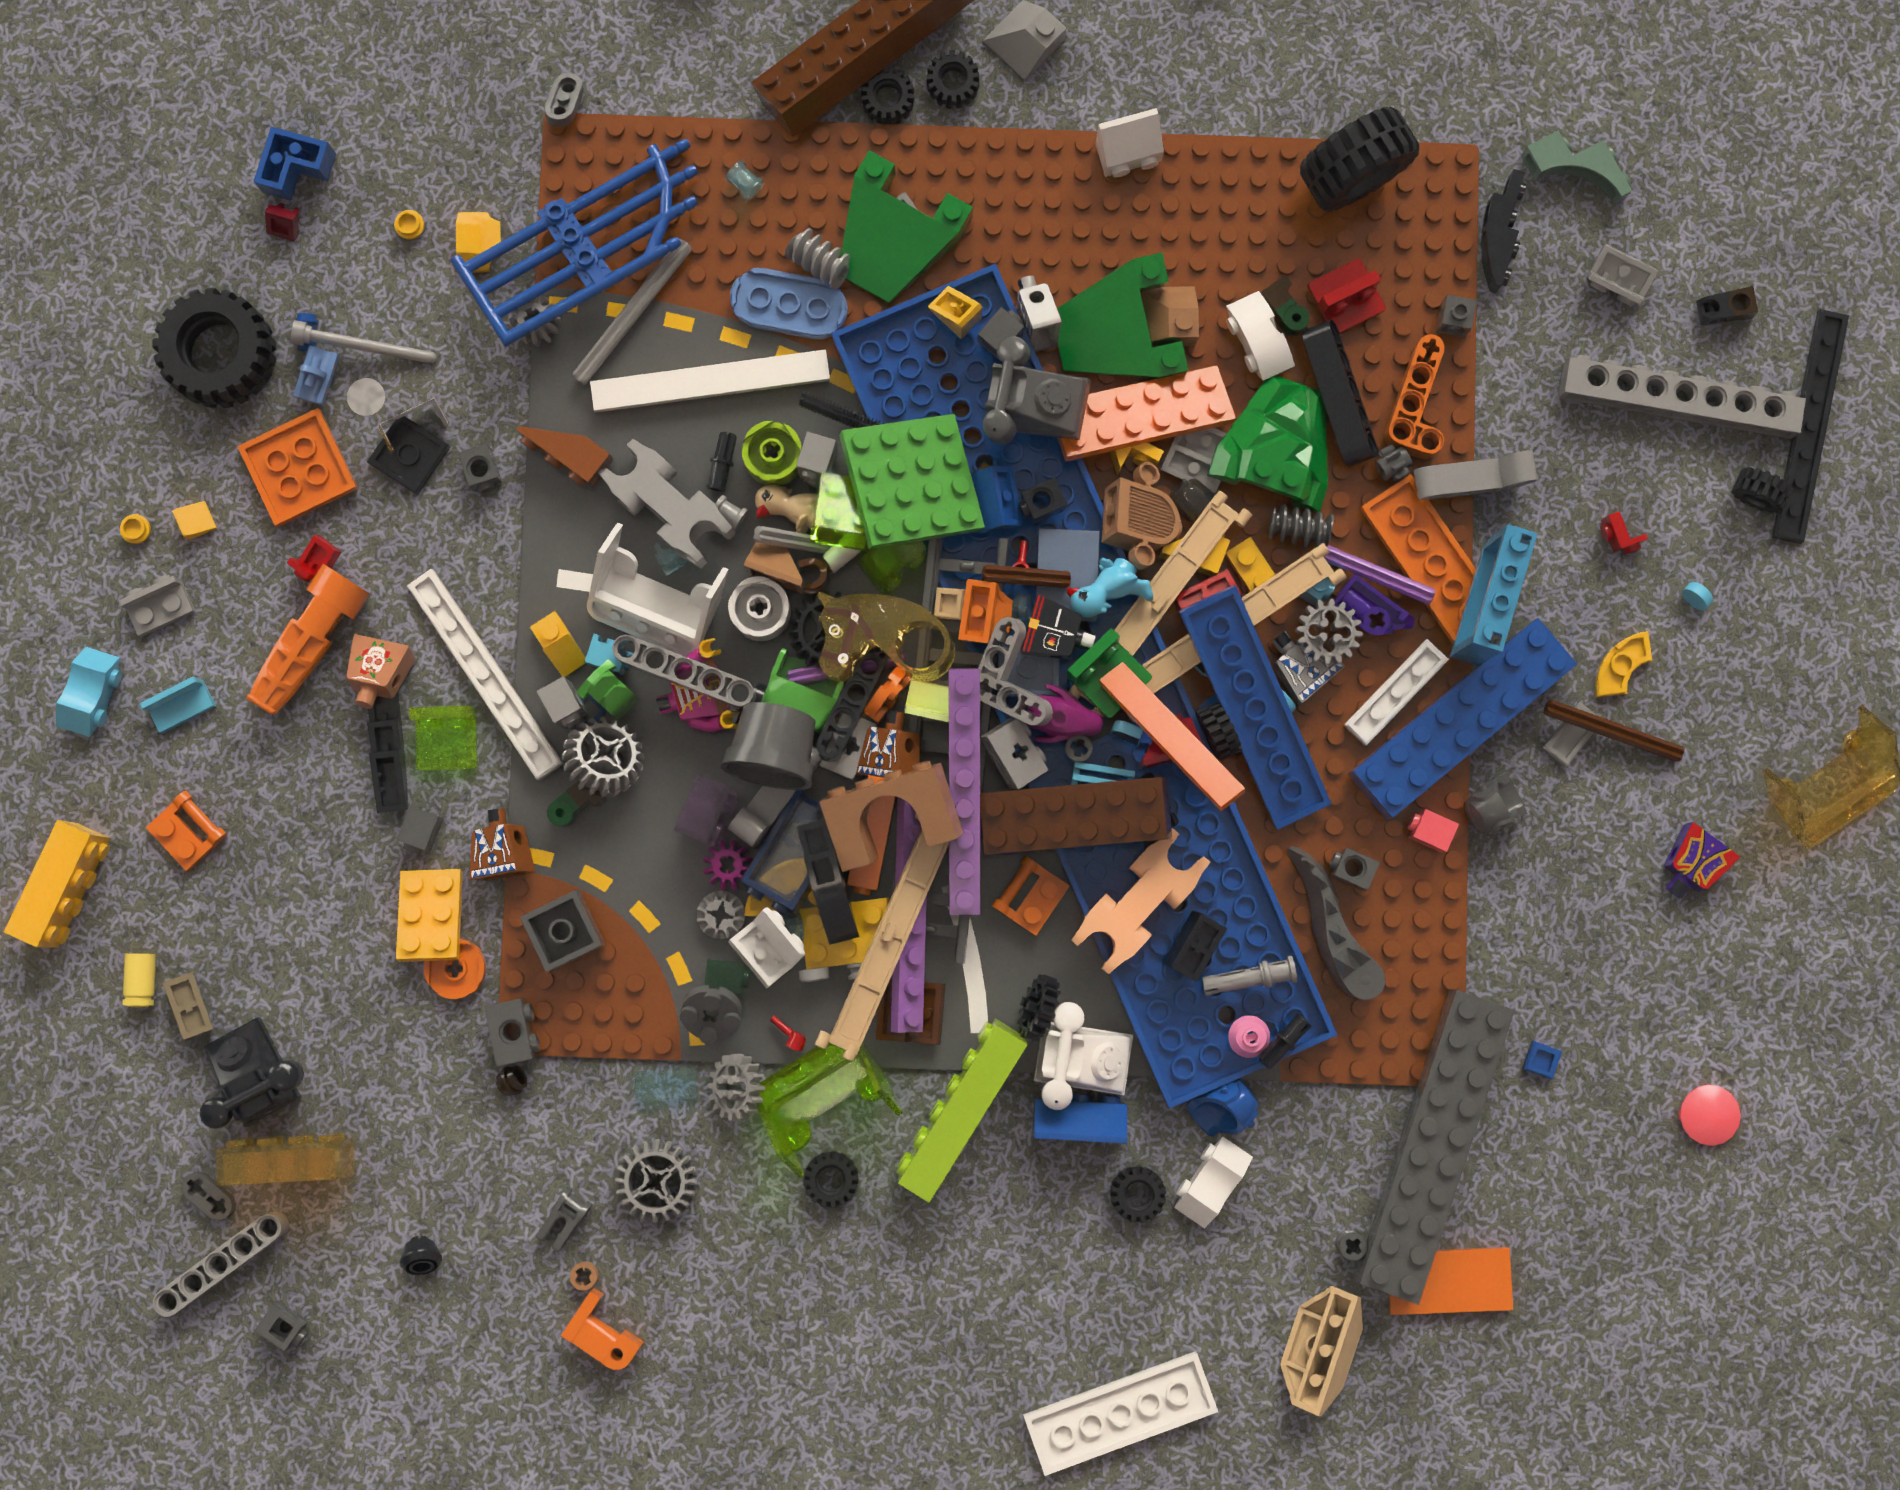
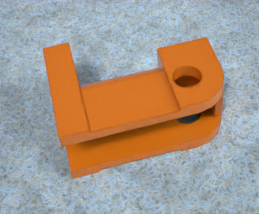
M593 1288L561 1336L612 1370H621L632 1361L644 1341L626 1329L620 1334L592 1315V1312L604 1296L602 1292ZM614 1349H620L623 1356L616 1355Z

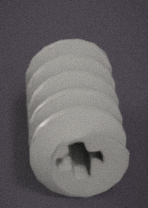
M811 228L795 235L785 249V257L792 259L796 265H802L803 270L811 271L814 277L820 278L824 284H830L832 289L839 288L849 273L850 254L845 253L839 258L841 248L835 247L830 252L832 243L826 241L821 245L823 238L820 234L811 239L813 236Z

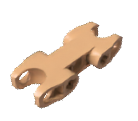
M1173 828L1172 839L1158 840L1150 845L1129 867L1140 879L1117 903L1106 893L1086 914L1083 923L1071 939L1078 946L1094 932L1107 934L1114 946L1113 953L1101 968L1107 974H1110L1121 963L1134 956L1151 937L1152 934L1141 924L1164 900L1175 910L1196 887L1199 878L1210 863L1203 856L1188 870L1182 871L1172 867L1167 857L1168 849L1179 835Z

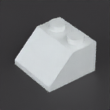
M1157 108L1099 124L1095 145L1105 177L1113 175L1115 178L1122 177L1130 173L1132 169L1139 167L1143 170L1150 169L1162 161L1164 148Z

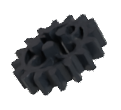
M1039 974L1037 979H1033L1032 987L1027 988V996L1022 997L1020 1005L1023 1006L1019 1010L1021 1017L1017 1021V1024L1020 1025L1018 1028V1033H1021L1020 1037L1031 1041H1039L1040 1036H1045L1046 1028L1050 1029L1051 1019L1056 1016L1055 1008L1059 1005L1057 998L1061 994V991L1058 990L1060 983L1057 982L1056 978Z

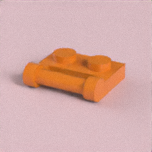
M187 790L176 796L173 802L145 828L185 871H190L227 836V833L221 827L217 828L192 801L193 797ZM182 809L208 835L206 841L203 842L179 817L178 813Z
M1024 856L1020 862L1022 866L999 899L996 898L991 906L1037 936L1070 885L1029 857ZM1031 872H1033L1039 878L1017 911H1015L1009 905Z

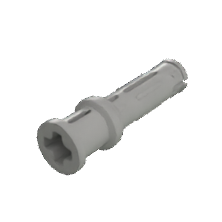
M1287 956L1286 960L1271 963L1261 961L1257 967L1202 977L1205 996L1252 986L1263 985V987L1271 988L1272 984L1286 981L1298 982L1292 956Z

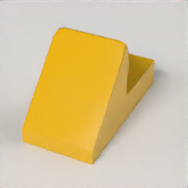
M1147 442L1110 451V455L1118 475L1128 456L1133 458V462L1138 466L1143 462H1151L1157 467L1164 451Z
M556 611L530 627L542 645L544 653L562 677H567L586 664L584 653Z

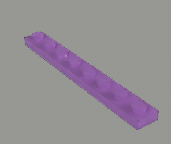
M948 669L949 790L963 830V834L960 837L949 841V915H980V669Z
M899 797L897 804L895 887L922 828L920 821L914 818L916 814L914 808L907 801ZM927 896L892 974L891 1032H923Z

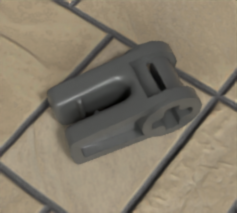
M568 1187L561 1194L553 1206L551 1214L536 1235L537 1239L544 1241L554 1232L553 1228L559 1219L564 1218L566 1224L557 1233L558 1237L552 1244V1248L556 1252H560L593 1205L589 1201L585 1203L571 1194L572 1190Z

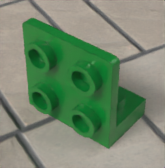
M1112 627L1067 670V678L1108 719H1111L1122 708L1100 686L1099 679L1122 662L1145 685L1152 679V675L1119 643L1120 635Z

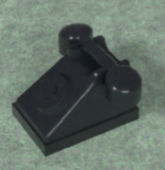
M260 1017L203 1046L210 1059L221 1094L224 1097L208 1099L200 1108L201 1121L209 1128L217 1129L226 1126L231 1121L232 1115L235 1120L242 1122L244 1127H248L301 1098L297 1087L304 1078L303 1068L294 1060H282L278 1050L273 1046L274 1043Z

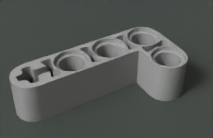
M1533 450L1515 452L1500 458L1432 465L1413 470L1418 500L1498 492L1502 488L1510 490L1538 481Z
M812 746L810 764L813 767L814 773L822 759L817 754V748ZM762 786L746 808L743 807L735 816L728 830L755 849L775 825L796 790Z

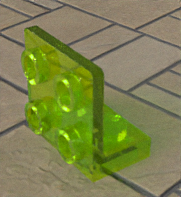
M470 705L409 707V720L416 722L417 770L476 769L478 767L477 709Z

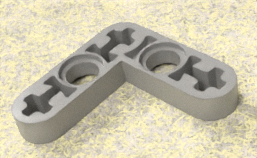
M1004 617L996 624L978 667L980 669V701L1029 725L1044 726L1052 718L1053 710L1051 704L1047 700L1007 681L1025 639L1026 627L1020 619ZM1008 626L1012 627L1015 631L1013 636H1009V633L1006 632ZM1000 642H1004L1005 644L1010 645V647L1007 648L999 646ZM998 651H1001L1005 656L1004 664L1000 668H996L993 664V657ZM984 683H988L989 687L999 690L997 695L986 692L983 688ZM1014 691L1018 696V702L1015 707L1010 709L1006 704V697L1010 692ZM1026 706L1038 707V710L1042 712L1041 716L1036 717L1035 713L1025 710Z

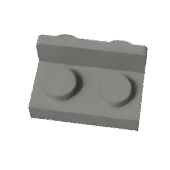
M164 575L153 581L154 585L145 589L136 588L130 590L125 594V598L119 600L120 606L127 610L138 636L143 637L196 612L182 580L174 576Z

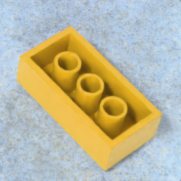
M57 820L4 933L35 947L58 948L60 944H64L70 934L68 926L72 918L76 917L83 907L84 902L81 899L86 889H90L96 880V867L99 861L102 862L108 855L110 846L107 844L110 837L79 823Z

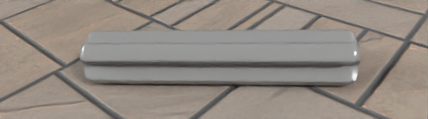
M757 526L754 529L753 539L757 543L825 554L833 544L830 538L764 526Z

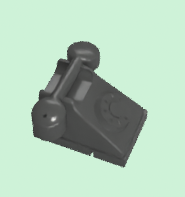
M1017 336L1004 339L997 348L998 358L1003 364L994 363L991 367L993 370L987 403H984L987 414L982 422L985 434L993 442L1000 445L1011 442L1016 432L1080 440L1091 381L1084 377L1068 376L1023 367L1022 365L1030 357L1031 350L1029 345Z

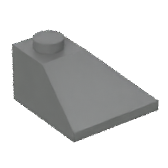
M1022 0L983 40V43L1018 76L1026 81L1065 41L1067 28L1046 8Z

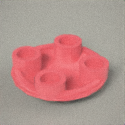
M1706 1084L1695 1088L1687 1094L1678 1112V1118L1690 1138L1699 1144L1714 1146L1723 1144L1734 1136L1739 1128L1741 1113L1738 1102L1730 1092L1722 1087Z

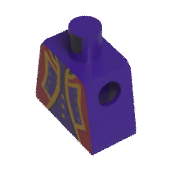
M1685 823L1664 864V867L1675 875L1666 889L1678 898H1682L1689 887L1698 892L1706 891L1740 856L1696 823Z

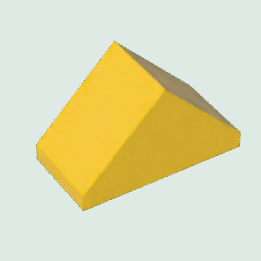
M947 286L928 306L960 339L982 319L981 304L950 286Z

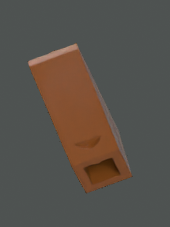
M518 426L516 429L522 436L520 440L522 444L533 452L537 448L546 454L544 459L555 468L559 469L562 465L570 471L567 476L581 487L586 483L593 488L600 479L598 472L603 467L608 468L614 460L610 453L586 436Z

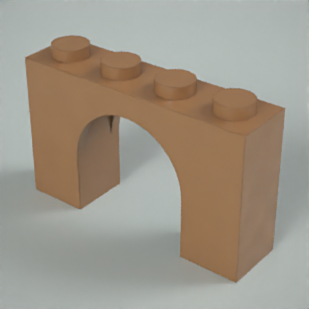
M929 760L913 765V771L903 774L902 770L898 769L884 774L885 779L874 782L873 778H868L856 782V788L846 791L845 787L841 786L827 791L828 796L819 803L842 872L871 864L878 858L868 828L867 815L872 802L881 796L899 797L907 801L914 808L928 847L955 840L963 834L941 763L931 765Z

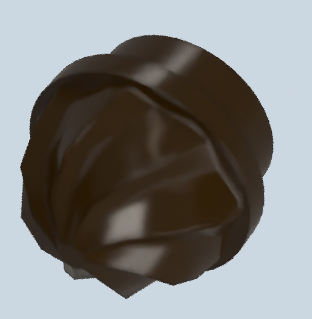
M517 1065L504 1067L496 1076L497 1089L505 1096L518 1095L527 1086V1077L524 1071Z

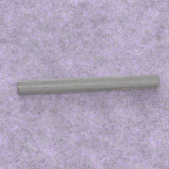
M679 239L681 245L664 256L574 370L572 375L578 382L583 385L588 383L691 252V247L687 242Z

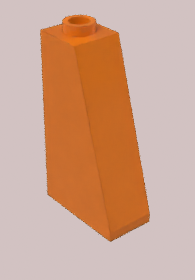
M868 775V778H873L874 782L885 779L882 777ZM896 796L878 797L870 805L867 823L878 858L871 864L849 871L847 885L853 886L852 892L870 896L871 890L878 891L897 799Z

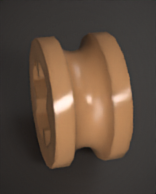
M588 1261L576 1264L570 1272L572 1286L581 1291L592 1288L599 1277L597 1267ZM579 1268H583V1271L588 1268L592 1274L589 1276L590 1283L586 1284V1281L580 1283L577 1280L580 1275L577 1271Z

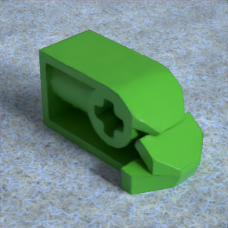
M608 659L586 679L576 693L584 700L591 695L612 716L620 721L640 699L612 673L616 666Z

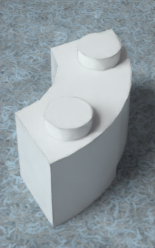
M1259 291L1226 306L1229 318L1226 319L1227 326L1231 334H1236L1247 354L1244 356V360L1251 373L1256 372L1263 381L1295 366L1284 334H1280L1276 329L1275 315Z
M1223 1136L1215 1146L1211 1143L1208 1144L1200 1157L1203 1162L1191 1180L1185 1179L1176 1192L1180 1198L1174 1208L1204 1229L1219 1214L1225 1201L1243 1178L1253 1158Z

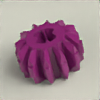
M720 840L719 846L721 851L718 852L716 848L710 846L708 850L715 855L714 858L703 857V862L712 864V867L705 868L703 873L705 875L715 873L709 881L711 885L716 884L721 878L720 890H726L728 881H730L731 888L737 890L738 884L736 879L741 881L743 872H746L749 868L745 866V863L752 862L754 858L753 856L742 858V855L748 850V847L745 845L735 852L737 848L736 840L730 842L729 849H727L725 841ZM731 857L735 859L733 862L735 870L733 872L726 870V873L722 871L724 868L723 859L731 860Z

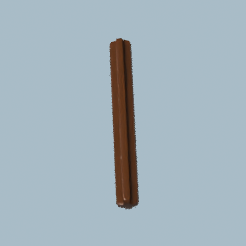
M1548 700L1545 704L1543 713L1546 716L1678 762L1683 757L1685 750L1683 746L1555 700Z

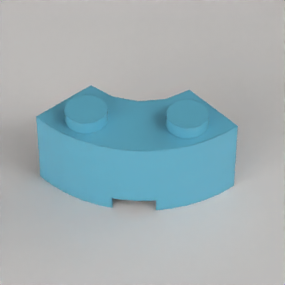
M88 647L81 651L71 662L67 685L56 702V727L90 737L97 727L101 728L107 718L106 709L112 692L119 685L122 678V671L119 670L120 657Z

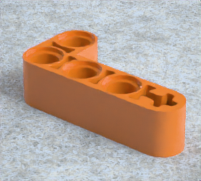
M1433 334L1422 337L1414 347L1384 432V441L1387 446L1393 444L1395 449L1404 447L1409 455L1424 460L1434 457L1444 445V437L1440 430L1420 423L1445 347L1442 339ZM1428 346L1431 348V356L1426 362H1422L1426 354L1425 347ZM1412 373L1422 374L1425 378V384H1417L1412 378ZM1403 401H1412L1415 404L1416 411L1408 412L1405 410ZM1393 428L1403 429L1406 433V439H1397L1393 434ZM1422 438H1430L1434 442V449L1428 450L1424 448L1421 442Z

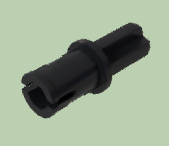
M726 431L719 434L714 458L710 459V462L713 464L706 486L710 490L717 492L726 491L725 487L730 467L734 466V463L731 461L737 439L735 434Z
M1297 1013L1280 1033H1275V1040L1259 1056V1061L1265 1067L1271 1069L1289 1049L1291 1051L1295 1049L1294 1045L1312 1027L1311 1024Z

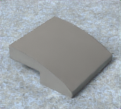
M1210 428L1175 436L1161 470L1216 493L1221 480L1209 477L1207 474L1215 448L1227 433L1216 428Z

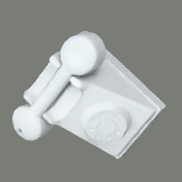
M1064 1002L1058 1005L1054 1011L1056 1014L1055 1018H1053L1054 1022H1050V1029L1046 1028L1045 1036H1040L1033 1080L1045 1083L1041 1091V1098L1044 1104L1053 1110L1066 1108L1073 1098L1071 1087L1124 1095L1133 1035L1082 1027L1084 1013L1077 1004Z

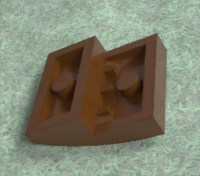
M890 979L878 1006L876 1040L941 1045L946 984L924 982L923 1032L896 1033L891 1032L892 979Z

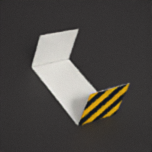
M435 398L379 424L378 429L391 453L393 448L382 426L433 403L446 428L448 422Z

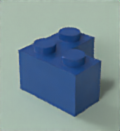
M271 126L253 182L263 193L291 201L299 174L328 181L336 152L326 141Z

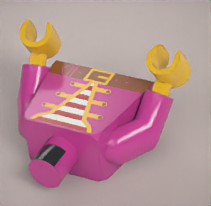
M706 639L700 643L699 648L686 657L718 669L713 658L709 659V657L720 655L721 649L712 651L710 645L716 639ZM682 665L677 670V678L681 680L688 679L692 674V667L689 665ZM710 676L705 681V688L709 691L718 689L721 683L718 676ZM670 683L672 693L656 697L661 715L678 710L680 720L687 722L690 728L708 733L727 728L737 729L738 724H733L732 717L735 714H739V711H730L729 705L673 683Z

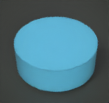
M1690 582L1682 590L1683 598L1695 609L1705 611L1713 602V596L1710 591L1697 582Z

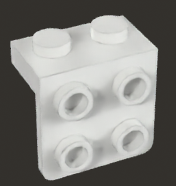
M768 907L764 908L754 921L728 941L766 989L792 969L806 955L803 950L804 944L795 934L791 935L784 927L785 922L781 915L775 910L771 911Z

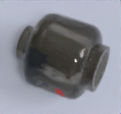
M1184 478L1173 489L1169 497L1175 503L1180 516L1187 522L1193 523L1213 499L1214 493L1196 478L1188 481Z

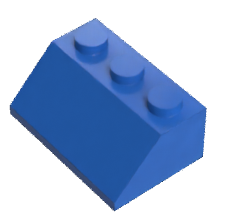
M1073 1094L1071 1103L1066 1108L1053 1110L1044 1104L1042 1098H1034L1032 1135L1034 1138L1127 1144V1104L1120 1103V1097L1102 1096L1101 1101H1089L1090 1095Z

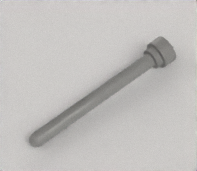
M294 320L292 326L291 344L303 346L304 343L310 344L312 341L430 364L435 363L437 360L436 354L431 351L313 330V327L308 326L307 322Z

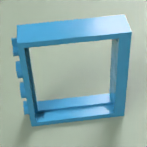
M1507 524L1483 543L1450 657L1479 666L1503 652L1538 533ZM1492 634L1501 636L1499 645L1489 643Z

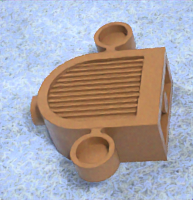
M1143 462L1134 469V481L1120 477L1107 486L1104 492L1101 543L1129 551V562L1138 570H1143L1152 565L1155 561V552L1173 539H1178L1182 532L1180 514L1173 500L1161 490L1151 487L1160 478L1158 468L1151 462Z

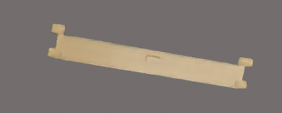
M1222 491L1216 493L1151 580L1150 586L1154 595L1153 600L1147 601L1139 596L1115 628V631L1120 635L1119 643L1132 656L1234 521L1237 525L1244 528L1253 516L1244 508L1240 513H1237L1226 505L1225 502L1228 496ZM1075 685L1071 687L1069 692L1077 700L1081 696L1095 706ZM1095 706L1092 711H1096L1103 717L1104 714Z
M1324 543L1242 597L1254 626L1326 577L1333 586L1347 578L1341 568L1334 572L1324 558L1330 553ZM1189 634L1142 665L1152 675L1151 681L1146 686L1153 694L1201 662Z
M916 813L914 818L917 819V820H919V818H918V816H917V813ZM921 828L831 1034L820 1030L814 1045L826 1050L828 1043L844 1049L843 1058L854 1061L948 848L949 841L928 847Z

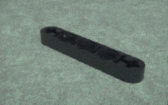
M881 626L873 629L877 638L880 639L883 635L887 636L889 645L884 644L878 656L874 653L877 647H873L870 639L866 641L818 738L817 754L826 762H835L843 755L895 649L896 637L894 632L888 627ZM867 660L874 661L878 665L877 672L873 675L863 673L861 670L863 662ZM852 687H861L865 691V697L860 701H852L848 697V691ZM847 713L852 718L851 725L847 728L838 727L835 723V717L838 714ZM832 729L838 734L835 743L838 751L832 750L830 754L825 753L823 743L829 744L831 742L833 732L828 731Z

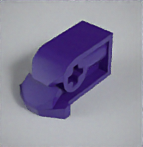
M1356 574L1350 577L1334 599L1336 607L1345 602L1344 610L1346 612L1354 609L1355 613L1352 619L1361 620L1358 626L1372 635L1394 634V630L1412 629L1415 618ZM1381 612L1382 626L1375 625L1371 628L1369 626L1371 620L1368 618L1371 613L1377 615Z

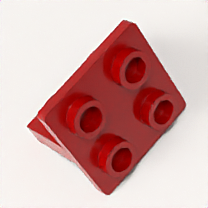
M1360 258L1309 282L1307 285L1325 321L1332 319L1339 333L1386 310V306L1376 289L1381 279L1376 270L1368 273Z

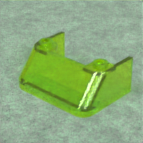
M863 1042L853 1062L842 1057L844 1049L828 1043L826 1050L817 1046L760 1082V1085L764 1086L765 1090L759 1092L763 1102L756 1103L757 1109L776 1155L798 1178L804 1176V1173L795 1153L804 1148L811 1139L812 1130L809 1122L857 1091L867 1102H875L882 1098L897 1116L903 1113L888 1080Z

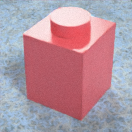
M1424 809L1419 814H1413L1407 827L1411 831L1408 838L1439 853H1444L1448 851L1459 824Z

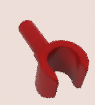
M1021 541L1019 557L1013 567L1029 568L1026 564L1027 541Z
M775 1015L772 1016L770 1021L784 1034L789 1036L785 1045L801 1052L806 1042L805 1036L792 1030Z

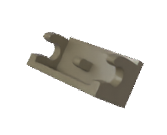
M193 972L163 982L183 1040L187 1042L195 1039L196 1036L212 1032L214 1028Z

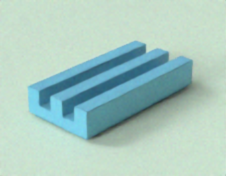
M1075 762L1071 785H1077L1078 781L1088 783L1116 781L1080 775V769L1128 777L1127 780L1134 779L1135 771Z

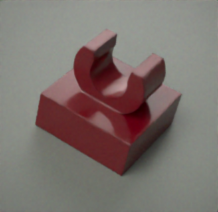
M279 203L277 206L269 204L265 210L266 233L295 242L299 235V208L295 207L291 211L285 209L284 203Z

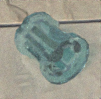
M742 160L734 164L725 176L727 182L733 183L743 193L745 200L754 197L764 184V180L761 177L757 178L746 168V163Z

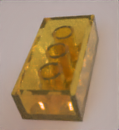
M335 1132L319 1135V1139H315V1134H301L288 1137V1141H284V1136H268L257 1139V1143H254V1137L226 1141V1146L216 1148L217 1186L346 1178L356 1174L354 1137L345 1138V1132Z

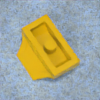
M486 212L458 213L456 220V254L461 255L465 262L501 242L500 221L491 218ZM491 262L472 273L490 272Z

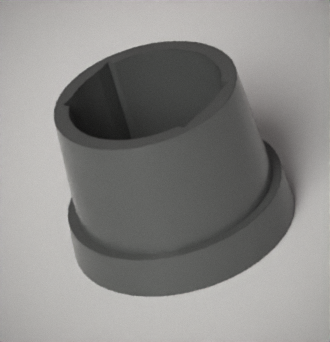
M765 702L747 703L743 707L732 745L726 749L720 767L726 773L750 783L786 790L808 789L812 784L813 767L810 764L816 721L810 715L787 706Z

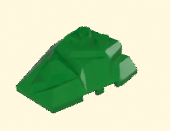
M1277 375L1264 380L1247 403V407L1242 414L1234 421L1229 432L1216 446L1207 476L1232 485L1243 481L1292 498L1290 504L1292 506H1297L1304 510L1310 509L1315 514L1321 511L1328 488L1326 407L1320 390Z

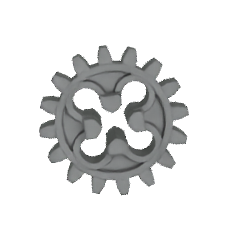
M1334 599L1328 600L1327 606H1324L1323 602L1318 600L1316 602V610L1310 605L1305 609L1308 617L1304 615L1299 616L1298 621L1303 626L1297 627L1295 632L1302 634V637L1296 643L1297 645L1305 644L1306 648L1302 654L1306 655L1311 652L1313 654L1312 662L1315 663L1319 658H1323V664L1327 666L1331 658H1333L1336 664H1340L1342 662L1341 655L1347 659L1352 656L1349 648H1359L1360 644L1354 639L1363 635V632L1355 629L1361 623V620L1352 619L1355 610L1352 609L1346 612L1344 610L1345 602L1336 607ZM1327 612L1332 613L1335 618L1334 622L1330 625V631L1336 632L1344 628L1349 633L1348 638H1342L1340 634H1334L1329 639V644L1333 648L1331 652H1326L1323 649V643L1328 637L1326 633H1321L1317 636H1312L1309 633L1310 626H1315L1319 631L1328 626L1329 621L1325 618V613Z
M744 1054L722 1056V1061L714 1063L717 1071L710 1072L709 1074L713 1078V1083H709L707 1086L713 1089L709 1100H715L716 1103L713 1109L714 1111L721 1110V1118H728L729 1121L749 1119L750 1113H757L758 1111L755 1104L763 1102L759 1092L764 1091L765 1087L760 1085L759 1081L764 1076L763 1074H757L756 1071L759 1068V1064L752 1063L751 1056H744ZM726 1084H745L746 1090H727Z

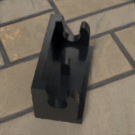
M1192 910L1162 964L1197 982L1227 928L1206 915Z

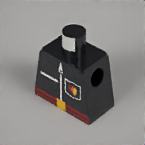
M1037 595L1020 654L1069 660L1073 647L1088 651L1094 644L1096 634L1079 629L1082 615L1041 595Z

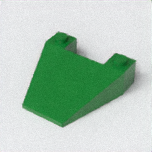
M869 150L854 175L841 257L845 253L850 254L851 257L846 281L890 304L960 241L973 218V207L949 193L945 195L933 218L886 193L896 176L895 164Z
M1162 252L1132 259L1057 308L1062 321L1058 349L1063 371L1149 380L1188 372L1182 341L1152 347L1140 293L1167 286L1169 280Z

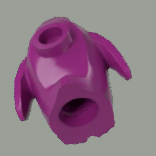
M1045 684V687L1057 694V696L1037 695L1051 704L1053 714L1049 723L1044 726L1027 724L1031 728L1048 734L1047 736L1034 737V741L1055 744L1079 735L1092 736L1099 734L1104 722L1099 713L1081 705L1076 697L1067 690L1055 685ZM1027 705L1026 710L1035 713L1036 717L1041 716L1042 712L1038 710V707Z

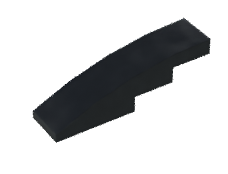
M397 692L395 697L391 699L377 696L373 708L368 709L370 722H367L371 747L369 759L377 813L408 809L406 761L399 695Z

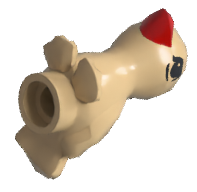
M776 484L763 486L757 491L755 496L757 519L768 515L786 516L791 522L796 524L797 533L806 534L808 528L816 532L827 522L829 513L825 508L835 504L836 487L834 484H829L819 494L803 493L790 496L793 491L792 489Z

